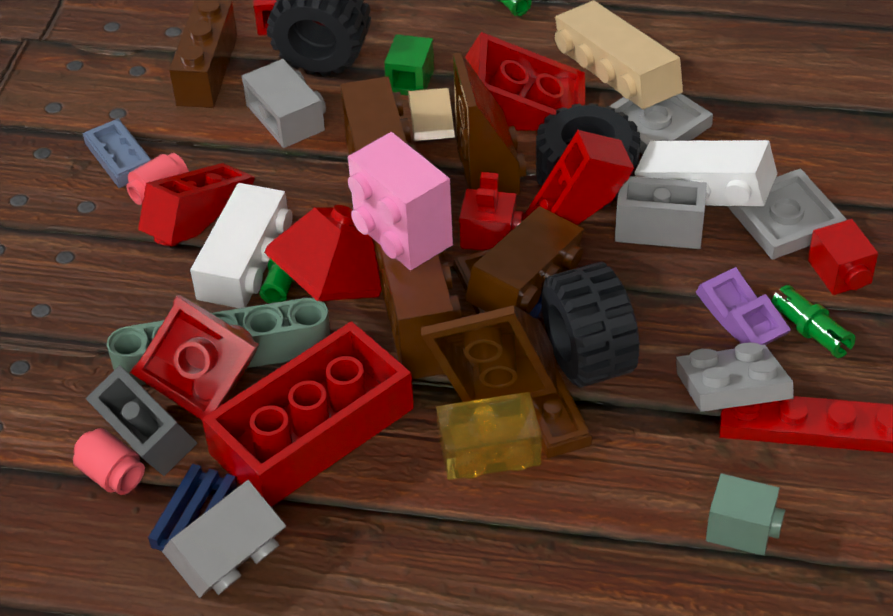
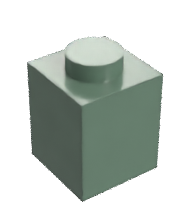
M720 473L709 512L706 541L765 556L769 537L779 539L785 515V509L776 507L780 487Z

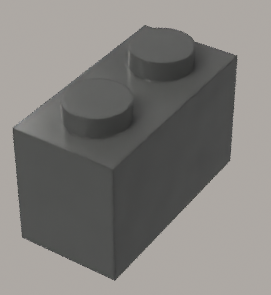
M120 365L85 398L127 443L162 476H165L198 444Z

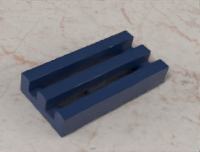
M192 464L148 537L151 548L163 551L173 537L197 520L201 513L200 509L212 489L217 491L204 513L237 488L236 476L226 474L225 478L219 477V472L209 469L205 473L202 472L201 466Z

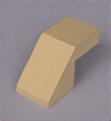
M449 88L408 91L413 140L455 138Z

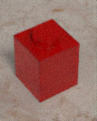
M853 219L813 230L808 262L832 295L849 290H858L872 284L878 252Z

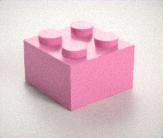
M393 132L386 134L348 156L350 173L348 185L352 192L353 211L351 217L353 223L362 234H368L378 242L390 258H396L411 271L453 245L450 178Z

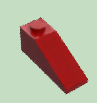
M577 130L524 214V219L540 206L578 225L610 203L623 184L628 181L634 169L622 141Z
M220 163L148 182L145 186L138 230L154 237L155 242L165 246H176L179 242L197 237L221 215L237 184L253 185L255 176Z

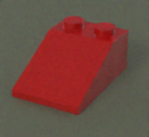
M480 32L465 56L504 111L507 125L514 126L516 131H537L539 125L544 124V119L549 114L556 115V110L563 107L567 109L572 108L574 104L585 106V72L483 32Z

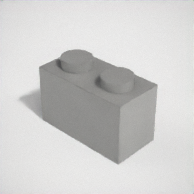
M284 59L242 75L247 107L283 148L325 130L323 113L326 112V105L323 97L318 91L313 92L306 84L301 72L298 70L294 71Z
M630 176L618 192L615 242L701 249L707 182Z
M247 480L173 537L162 552L199 598L212 588L219 595L242 576L237 570L240 565L250 557L258 564L279 546L275 537L286 525L252 483Z

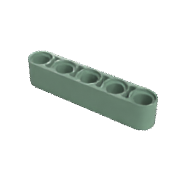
M314 298L295 299L211 313L229 325H238L245 328L251 334L254 341L259 344L247 368L291 361L331 335L328 308L324 302L316 301ZM164 320L126 326L111 333L106 345L113 370L120 365L140 385H146L145 382L131 374L130 371L144 355Z

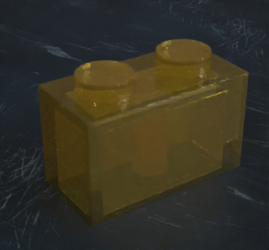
M530 392L436 406L438 438L448 480L475 478L483 474L507 470L519 471L541 465V432Z

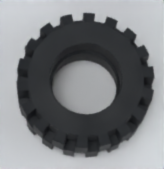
M276 0L267 24H269L267 36L272 38L270 42L272 48L280 51L279 57L285 61L289 60L292 63L291 66L297 70L303 68L306 70V73L312 75L315 72H320L322 76L330 75L331 71L338 74L343 72L345 67L350 68L354 64L355 59L358 58L371 24L369 4L363 3L364 0ZM314 21L320 22V23L324 24L325 26L319 25V24L315 23Z
M589 103V106L574 104L572 108L567 109L563 107L556 110V115L549 114L544 119V124L539 125L536 136V179L538 185L543 186L577 130L621 140L634 167L630 176L636 177L634 172L639 164L640 132H637V125L634 121H628V116L625 113H616L615 108L609 106L599 107L598 104ZM618 193L612 201L618 200ZM611 201L610 203H608L607 205H605L604 207L611 206V205H612V201Z
M597 262L545 278L542 289V313L545 329L553 345L554 356L567 378L574 385L581 388L633 372L637 368L639 357L637 322L628 294L610 266H607L604 262Z

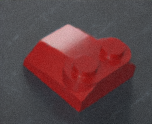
M177 295L169 314L144 355L130 373L201 419L225 403L252 361L259 344L254 341L251 334L245 328L238 325H229L188 299Z

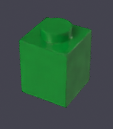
M395 34L384 62L385 77L389 76L393 93L400 92L401 95L408 96V91L428 88L434 71L433 38Z

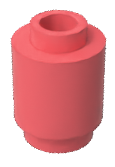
M161 154L128 174L129 183L126 185L128 194L136 204L141 205L143 203L146 183L186 173L189 170L185 162L177 154Z
M104 428L86 432L78 439L74 446V466L109 493L117 492L119 495H125L131 492L144 475L145 466L140 462L139 454Z

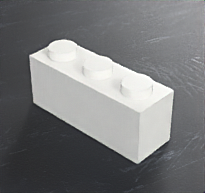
M769 140L650 141L634 172L636 177L707 182L705 205L764 206L777 176Z
M243 183L237 184L190 269L196 300L235 308H245L252 294L259 292L263 273L270 259L264 253L269 243L292 225V211L287 207L285 191Z

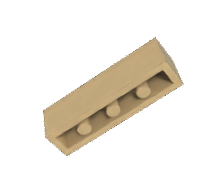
M593 0L555 16L557 26L555 41L559 50L641 109H646L683 92L680 57Z

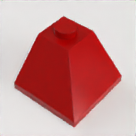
M335 205L334 207L313 208L269 243L264 253L316 301L379 297L382 291L373 238L368 234H362L356 228L351 217L353 209L347 206Z

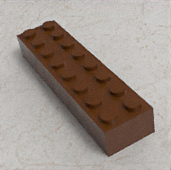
M389 76L340 84L346 145L349 155L390 132H393L406 144L411 142L408 119H400V116L404 115L400 92L393 93ZM409 145L416 151L415 145ZM373 239L382 295L398 361L411 372L412 379L445 374L421 336L422 327L462 318L457 294L450 295L448 292L453 287L448 262L441 263L439 259L444 257V252H440L410 271L396 258H390L384 252L381 245Z

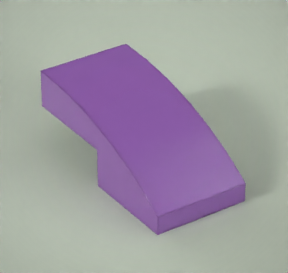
M736 267L700 284L696 291L713 316L741 344L751 342L767 345L788 334L791 330L768 296L764 294L757 298Z

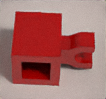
M481 172L480 189H466L459 217L460 248L482 251L491 249L524 220V212L517 211V193L498 192L499 173Z

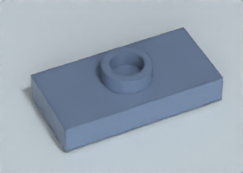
M119 118L83 133L85 144L118 188L129 183L128 174L151 160Z

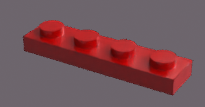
M793 396L794 399L724 408L720 411L719 438L893 453V404Z

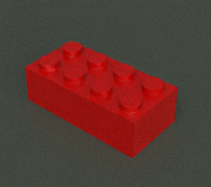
M351 321L201 418L209 454L230 475L236 476V481L240 485L249 480L269 506L272 507L413 410L411 372Z

